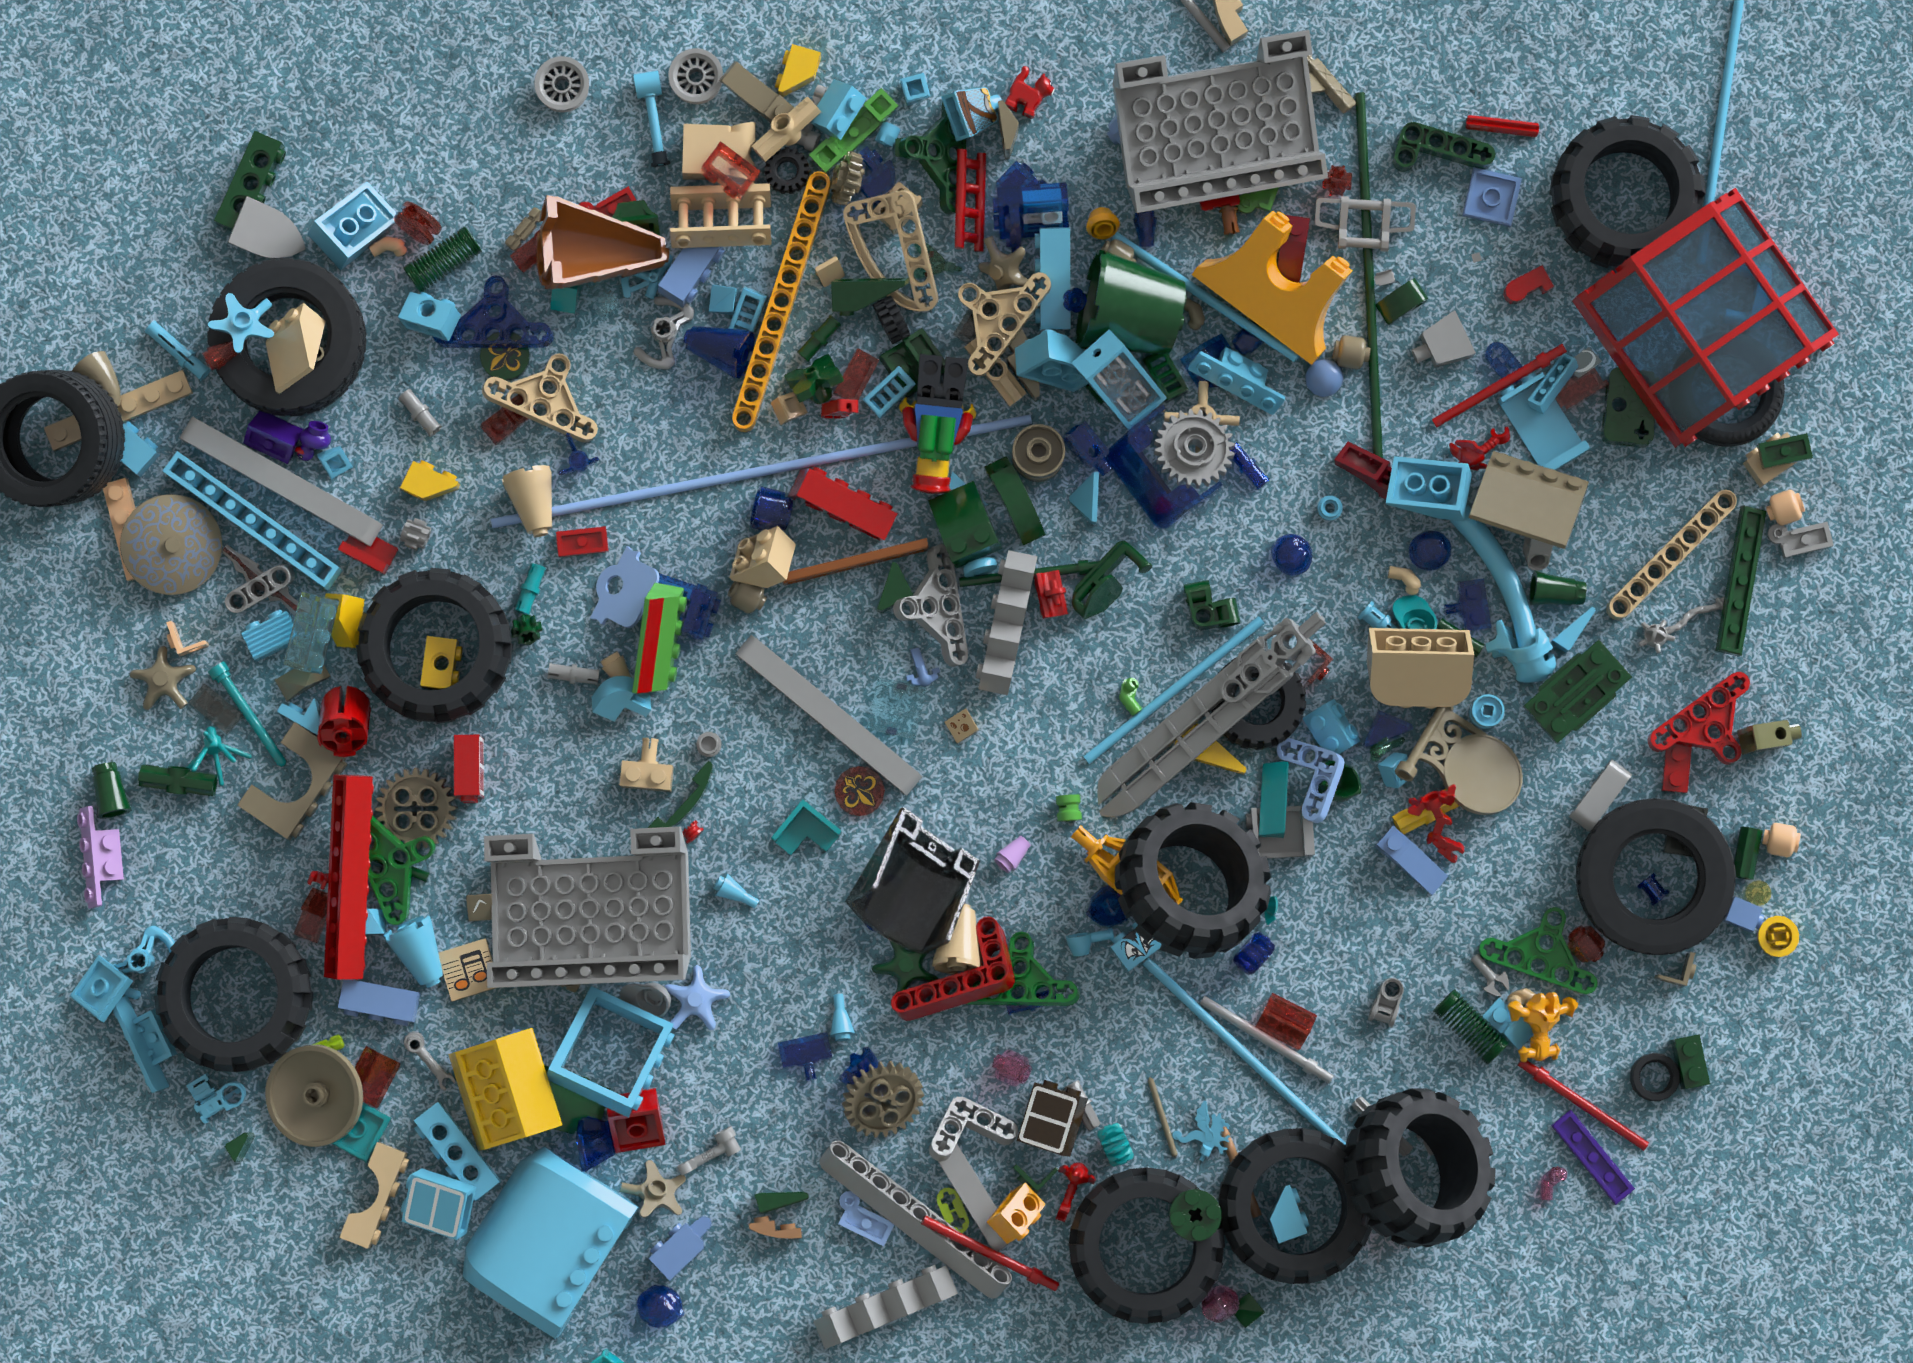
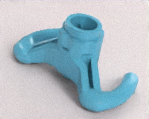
M150 926L144 930L141 944L127 956L126 960L123 963L113 965L124 974L130 972L147 974L155 966V958L152 954L155 939H161L169 952H171L170 947L175 941L163 929ZM141 957H145V960H143L145 962L144 966L138 964V960ZM129 987L124 995L133 999H139L141 992Z

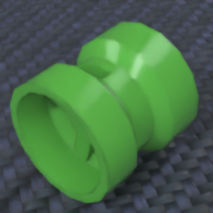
M1080 794L1056 796V804L1059 806L1057 822L1082 820V812L1079 810V804L1081 803Z

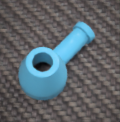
M1108 928L1107 930L1092 933L1071 934L1066 936V941L1073 956H1084L1089 954L1091 943L1105 940L1111 941L1114 939V932L1112 928Z

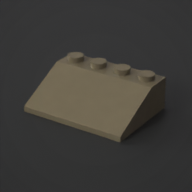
M1493 451L1469 518L1565 549L1583 505L1589 481Z

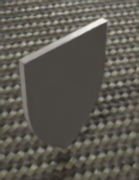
M246 196L228 243L266 258H284L306 249L300 232L286 215L273 207Z

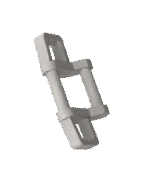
M1341 196V198L1318 197L1315 205L1314 222L1320 227L1339 230L1338 249H1346V247L1373 248L1388 252L1389 233L1411 232L1414 230L1416 205L1412 202H1398L1384 198L1383 201L1349 199V196ZM1321 203H1340L1339 225L1320 221ZM1391 206L1410 208V224L1407 227L1389 228ZM1348 209L1382 211L1381 238L1347 237Z

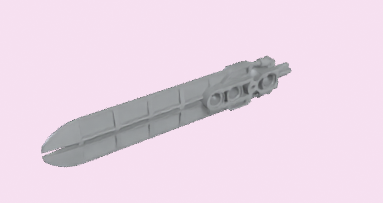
M1316 612L1299 626L1292 619L1285 618L1282 622L1275 625L1271 632L1260 636L1239 653L1235 660L1103 773L1098 781V805L1120 788H1122V791L1100 810V815L1117 817L1134 811L1265 698L1276 692L1290 680L1300 665L1303 666L1315 654L1314 644L1309 638L1326 624L1325 619ZM1276 634L1277 636L1272 639L1271 649H1268L1267 639ZM1292 636H1295L1297 644L1291 649L1289 640ZM1285 660L1297 661L1289 671L1283 666ZM1257 668L1259 676L1257 680L1253 681L1251 674ZM1238 684L1240 693L1234 697L1232 690ZM1223 700H1226L1213 713H1210V711L1213 710L1218 704H1220ZM1204 716H1206V719H1204L1185 737H1182V735H1184L1190 728H1192L1197 722H1199ZM1175 741H1178V743H1176L1171 749H1169L1164 755H1162L1156 762L1154 761V759H1156ZM1147 765H1150L1149 768H1147L1142 774H1140V775H1139L1135 780H1133L1128 786L1126 785V783H1128L1133 777H1135V776H1136L1140 771H1142Z

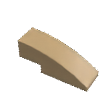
M1213 0L1216 17L1228 44L1232 46L1248 34L1247 28L1237 14L1242 11L1243 4L1241 0Z

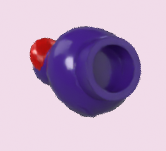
M310 421L308 427L300 433L302 445L295 448L299 459L309 461L314 456V449H326L329 447L331 436L328 432L327 424L321 421Z

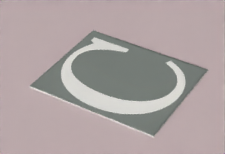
M1590 347L1573 357L1578 364L1574 374L1577 378H1580L1602 362Z

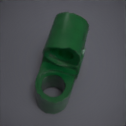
M1209 580L1183 584L1191 622L1196 629L1224 628L1241 623L1236 598L1212 602ZM1206 612L1210 620L1206 623H1200L1196 619V614Z

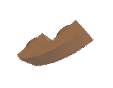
M769 1216L754 1218V1223H749V1229L766 1236L787 1239L802 1238L801 1228H796L795 1223L780 1225L781 1230H776L775 1220L769 1221Z

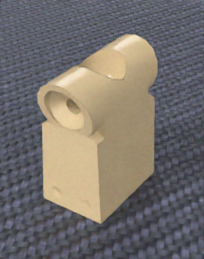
M746 122L734 126L684 124L683 179L731 180L741 184H755V164L750 157V151L752 149L751 146L756 142V123Z

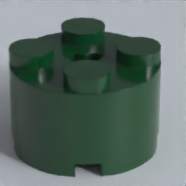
M1190 1189L1179 1193L1171 1202L1169 1222L1174 1232L1180 1237L1190 1241H1202L1212 1236L1218 1229L1221 1222V1209L1217 1200L1208 1192ZM1198 1208L1201 1219L1191 1222V1215L1188 1212L1190 1210L1195 1211Z

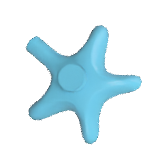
M228 293L225 298L228 307V317L208 323L209 328L212 330L222 331L232 336L233 347L237 353L243 350L244 341L249 337L269 339L274 336V332L258 321L261 315L272 307V303L268 299H264L253 309H246L239 304L232 293Z

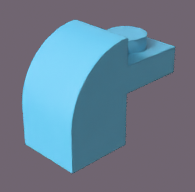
M615 676L605 680L591 697L592 712L611 721H615L624 708L647 717L651 711L650 695L647 693H632L633 678Z

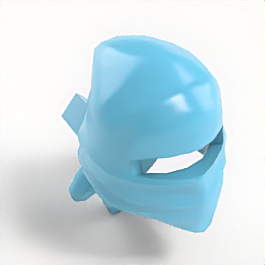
M1502 620L1496 622L1497 635L1494 640L1486 643L1487 652H1492L1493 658L1506 656L1510 663L1513 664L1518 682H1540L1553 673L1556 668V660L1554 654L1549 652L1553 647L1542 628L1535 630L1536 643L1524 648H1518L1512 629L1505 626Z

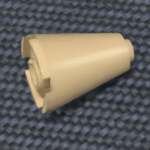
M532 466L533 470L525 471L522 468L504 475L502 479L503 485L527 533L533 534L534 537L547 535L548 530L552 528V472L550 466Z
M959 903L955 907L950 908L932 961V967L935 966L936 971L954 975L958 973L957 971L962 972L983 966L976 932L975 910L971 909L968 904Z

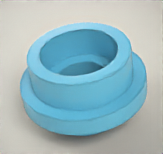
M1325 496L1319 501L1317 510L1321 518L1332 521L1341 515L1343 506L1337 497ZM1332 504L1335 508L1334 512L1328 513L1325 510V506Z

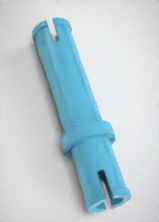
M156 321L148 325L145 333L178 360L179 366L187 368L200 381L208 376L211 369L195 356L196 353L193 350L185 348ZM161 336H163L167 341H169L175 347V349L172 346H170L164 339H162ZM181 353H182L185 357H187L192 363H194V366H193L188 360H186V359L181 355Z

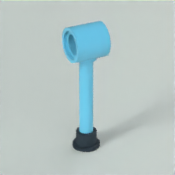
M657 70L634 74L637 98H644L646 101L654 150L651 167L669 165L671 162L667 159L666 151L663 150L655 100L656 96L662 95L659 72Z

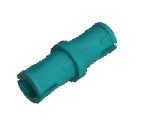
M534 563L530 564L525 582L520 586L521 593L514 611L530 615L535 597L540 593L539 586L546 571L545 567Z

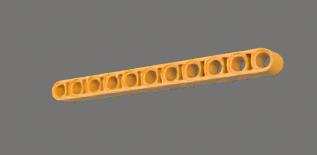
M818 171L810 175L733 412L732 420L734 427L740 432H749L756 424L830 193V179L824 172ZM816 180H823L826 183L825 188L822 190H816L812 185ZM815 203L819 209L811 214L806 212V205ZM803 226L809 227L811 229L810 235L807 237L799 236L797 233L799 228ZM794 250H800L804 253V256L796 261L791 259L790 254ZM785 274H794L796 276L795 282L792 284L784 283L782 278ZM781 296L789 300L787 306L783 308L775 305L776 299ZM770 321H779L781 323L780 329L777 331L769 330L767 325ZM766 343L774 347L772 353L768 355L760 352V347ZM755 368H764L766 370L765 376L755 378L752 375ZM751 390L759 394L757 400L753 402L745 399V394ZM742 414H747L751 417L750 423L745 426L737 422L738 417Z

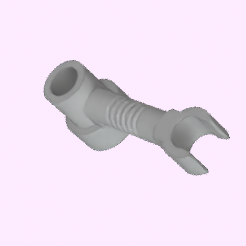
M819 84L812 98L816 106L827 91V87ZM809 123L801 130V138L796 144L802 145L805 150L812 152L818 146L821 134L811 131L813 124Z
M416 1031L409 1032L404 1038L405 1048L409 1052L416 1053L438 1079L440 1088L446 1091L442 1080L450 1078L455 1083V1078L452 1074L446 1073L425 1049L422 1034ZM412 1040L419 1041V1045L416 1047H412L410 1045V1042Z
M732 1126L714 1135L718 1145L678 1165L681 1175L689 1173L723 1153H726L729 1157L739 1152L741 1148L734 1137L736 1133Z

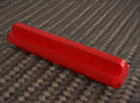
M1468 115L1465 123L1466 129L1529 137H1537L1539 133V124L1534 122Z

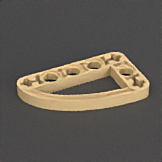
M900 190L847 204L843 211L847 231L857 256L870 278L885 277L870 255L858 224L894 216L914 299L902 294L898 290L890 293L887 297L891 295L898 305L909 310L929 311L933 309L938 303V292L913 194L906 190ZM900 195H903L904 199H909V203L906 204V211L912 210L913 215H905L900 218L899 213H904L903 206L897 204ZM880 200L885 204L886 210L883 214H876L873 211L872 205L875 201ZM864 203H867V211L870 218H867V213L860 214L858 220H855L854 216L849 215V212L853 210L852 206H855L856 210L866 208ZM910 219L915 223L916 228L913 233H907L903 230L902 224L904 220ZM911 244H918L921 247V255L919 257H912L909 254L908 248ZM917 268L926 270L927 279L920 282L915 279L914 272ZM930 283V287L926 288L927 295L933 297V300L929 302V306H927L926 302H921L920 298L924 296L923 289L918 291L917 286H924Z

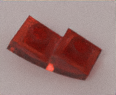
M518 394L511 399V402L519 406L523 404L524 400L522 395ZM501 407L498 412L481 423L480 427L492 442L497 445L529 418Z

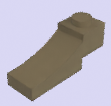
M737 61L732 63L719 80L769 123L778 114H788L794 108L781 95L762 83Z

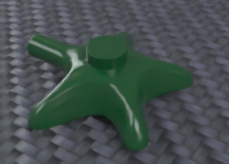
M896 931L887 935L894 951V957L886 963L874 965L872 971L876 974L894 976L898 983L895 994L908 989L914 981L932 982L938 980L936 975L929 973L923 968V961L933 945L931 941L927 940L916 949L907 950L902 945Z

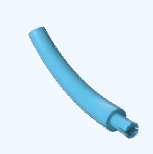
M1467 505L1464 521L1450 520V522L1471 544L1493 576L1508 608L1518 648L1536 643V628L1530 605L1519 577L1505 551L1485 523L1469 518L1472 508Z

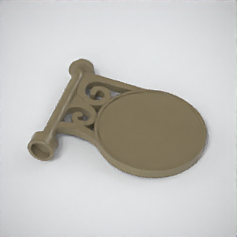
M1453 706L1437 707L1408 759L1399 762L1395 769L1396 775L1405 781H1412L1417 773L1415 765L1418 760H1421L1438 771L1447 791L1449 786L1456 785L1454 802L1463 809L1478 815H1493L1502 812L1516 800L1521 791L1523 775L1517 756L1503 741L1486 734L1454 713ZM1446 722H1453V723L1458 724V725H1455V724L1449 725V726L1445 729V732H1444V724H1445ZM1459 726L1470 732L1472 735H1468L1461 738L1462 731ZM1451 731L1455 733L1453 738L1448 737L1446 734H1449ZM1428 743H1434L1441 748L1442 754L1440 756L1435 754L1439 751L1437 746H1432L1428 754L1423 753Z

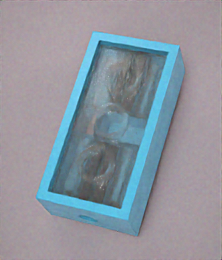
M1110 329L1072 362L1073 366L1129 431L1167 399L1125 345Z

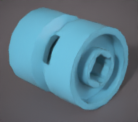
M1482 695L1470 705L1468 711L1469 719L1477 728L1490 729L1502 720L1505 712L1504 705L1495 695Z

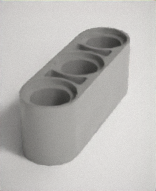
M287 564L277 565L234 589L225 598L226 608L233 613H239L280 591L293 582L295 578L293 568ZM277 570H283L286 573L287 579L284 583L277 580ZM256 582H261L265 586L263 595L255 591ZM235 594L243 597L244 604L242 607L234 604L233 598Z
M1611 759L1606 765V769L1600 773L1592 784V788L1586 792L1577 804V808L1571 812L1569 818L1590 832L1632 774Z

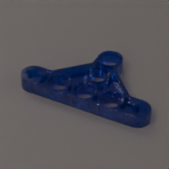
M495 275L486 280L483 298L459 319L450 340L446 341L437 337H433V339L440 347L544 348L552 343L554 335L547 324L528 322L508 301V284L504 278ZM494 283H502L503 289L501 292L491 293L490 289ZM493 306L501 307V312L497 317L489 316L488 312ZM517 329L522 330L523 337L518 341H513L511 339L512 332ZM466 330H474L475 335L473 339L469 341L463 340L462 336ZM490 330H498L499 336L496 340H487V333ZM541 330H544L547 335H544L542 340H539L535 335H539Z

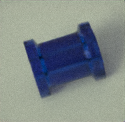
M1652 873L1637 885L1651 899L1650 903L1652 906L1670 893L1668 889H1664L1658 882L1655 873Z

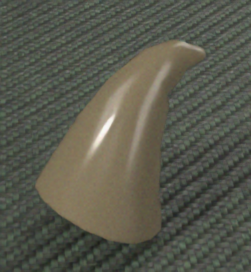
M94 352L79 361L73 368V373L78 372L83 376H88L89 379L95 380L96 384H100L104 390H107L108 395L114 399V403L118 406L121 401L120 386L106 352Z

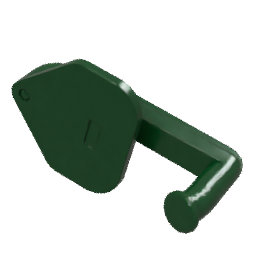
M1117 542L1075 587L1071 600L1072 607L1083 619L1104 612L1120 596L1123 587L1113 575L1109 574L1126 556L1138 566L1139 573H1146L1152 568V564L1128 542ZM1088 595L1086 603H1082L1081 601Z

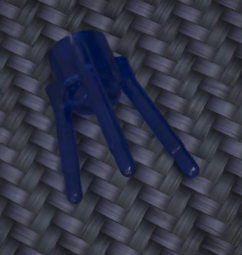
M566 433V439L572 450L569 456L570 467L560 470L558 473L559 475L573 474L575 471H585L588 466H593L599 458L589 459L585 452L577 450L571 435Z

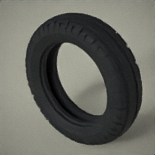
M1728 332L1705 336L1697 340L1696 343L1701 350H1704ZM1739 334L1707 356L1708 360L1717 356L1739 358L1754 369L1759 379L1779 366L1775 357L1765 346L1753 338ZM1689 347L1680 355L1672 371L1695 356ZM1700 362L1669 383V395L1673 411L1685 429H1688L1706 416L1697 406L1692 389L1694 376L1701 366ZM1776 379L1768 383L1771 388L1761 394L1759 405L1749 418L1732 424L1714 421L1696 433L1695 436L1705 443L1722 447L1739 446L1759 438L1774 424L1779 416L1785 394L1784 379L1779 383Z

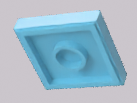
M98 955L70 994V997L98 1020L105 1022L133 980L104 957Z

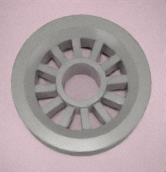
M699 48L688 49L678 54L672 61L668 74L669 83L672 90L681 100L690 104H703L712 100L720 91L722 83L719 80L723 76V70L719 60L709 51ZM691 61H696V65L693 66ZM688 63L690 68H687L684 65ZM694 72H700L703 75L702 80L699 82H692L689 77ZM703 86L708 88L706 92L704 91ZM691 88H693L692 94L688 93L691 90ZM697 89H700L701 94H697Z
M565 56L554 57L544 62L538 69L534 82L535 91L538 98L549 109L556 112H570L580 107L588 95V74L577 60ZM557 69H562V73L559 74ZM554 71L556 76L554 77L550 73ZM560 80L569 82V86L565 90H558L556 84ZM570 94L574 96L572 100L570 99ZM563 97H566L568 101L563 102Z

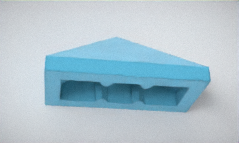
M1093 472L1069 496V501L1093 525L1097 523L1099 472Z

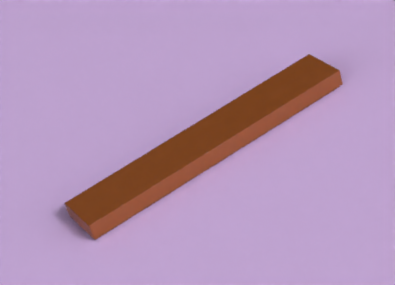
M927 538L789 571L787 579L782 583L786 586L925 552L929 549Z

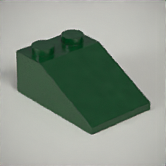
M974 481L928 500L944 545L956 568L1002 549Z

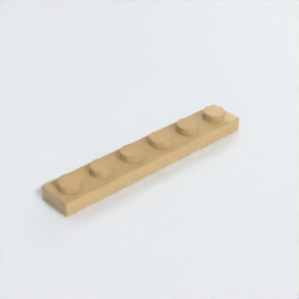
M181 370L121 395V401L117 409L122 415V421L126 422L189 396L193 392L184 371ZM74 415L44 427L54 452L81 441L80 428Z

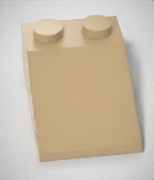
M304 303L296 309H290L285 317L279 321H273L268 327L274 332V336L269 339L267 338L266 347L275 390L279 394L314 370L326 321Z

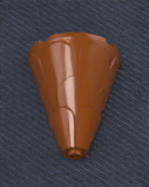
M546 195L539 219L543 223L540 227V232L537 233L536 251L538 276L541 285H544L545 289H564L618 276L624 278L661 268L668 262L669 248H666L664 237L627 221L621 222L596 210L587 209L558 196Z

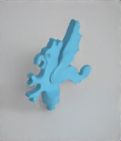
M1204 1101L1201 1107L1197 1109V1116L1195 1118L1198 1122L1197 1126L1201 1130H1194L1185 1137H1181L1182 1133L1180 1131H1174L1172 1135L1175 1140H1179L1182 1143H1187L1194 1139L1203 1142L1199 1159L1203 1162L1206 1156H1210L1214 1146L1218 1147L1221 1154L1223 1150H1227V1148L1220 1145V1142H1229L1228 1138L1231 1137L1230 1135H1227L1225 1138L1221 1137L1220 1133L1224 1131L1223 1127L1226 1126L1229 1129L1230 1126L1222 1119L1221 1113L1217 1117L1216 1114H1212L1211 1128L1209 1127L1210 1117L1207 1101Z

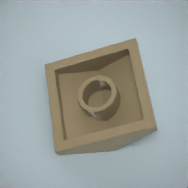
M1000 100L998 101L997 112L1005 159H1010L1018 135L1019 122L1005 102Z

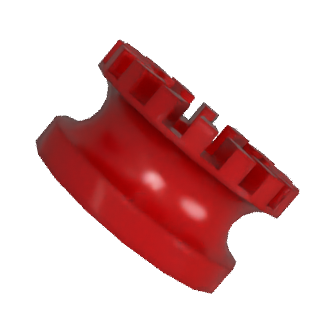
M696 820L690 826H687L688 829L685 828L682 831L687 844H690L704 831L703 827L697 826L698 822Z

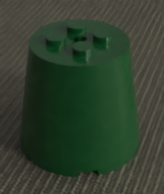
M1097 250L1086 276V279L1090 280L1088 292L1082 293L1075 342L1078 343L1081 349H1088L1110 329L1129 352L1168 355L1174 346L1178 331L1182 330L1184 316L1182 315L1187 295H1185V282L1107 251Z

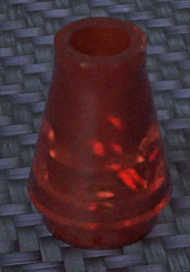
M233 340L206 348L207 351L202 353L211 371L216 368L219 370L239 354L234 350Z

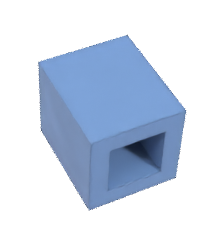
M1733 897L1723 922L1748 932H1754L1755 928L1759 929L1763 922L1764 915L1761 914L1763 908L1738 897Z

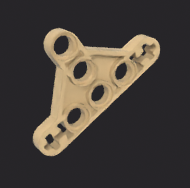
M1040 272L1033 274L1025 285L1019 288L985 292L973 283H966L960 287L958 297L961 303L973 311L978 346L968 360V367L972 374L984 376L991 370L1049 293L1051 281L1046 274ZM1043 278L1045 279L1044 285L1046 288L1044 290L1042 288L1037 290L1035 295L1039 296V298L1035 300L1026 290L1030 289L1032 292L1036 287L1034 281L1036 279L1040 281ZM967 288H973L977 292L976 299L971 302L963 299V292ZM1021 298H1029L1032 301V306L1028 311H1021L1018 308V301ZM993 303L996 305L997 311L993 316L983 314L985 304ZM1006 318L1016 320L1017 326L1013 331L1004 330L1002 325ZM991 338L1001 340L1002 346L998 351L988 349L987 343ZM982 349H984L987 352V354L994 356L992 360H990L988 357L985 359L984 365L986 367L984 370L981 368H979L977 371L974 370V360L976 359L980 361L984 356V354L980 352Z
M559 353L551 356L542 372L512 383L499 377H490L482 387V394L488 401L580 442H590L597 434V424L592 419L579 414L565 381L571 364L568 357L564 354ZM554 360H561L565 364V370L556 372L552 368V362ZM552 382L556 387L555 393L548 394L544 392L543 383ZM493 384L498 385V391L503 393L506 389H509L510 391L507 393L505 400H503L501 398L504 394L500 392L491 394V389L489 387H491ZM514 393L522 395L523 404L519 406L514 405L510 400V396ZM540 403L546 407L547 412L544 416L535 414L533 410L535 404ZM559 414L567 415L569 424L567 426L559 425L556 421V416ZM576 419L578 420L576 426L583 428L585 425H588L589 431L592 433H588L585 436L582 434L583 430L581 428L575 427L574 431L570 430Z

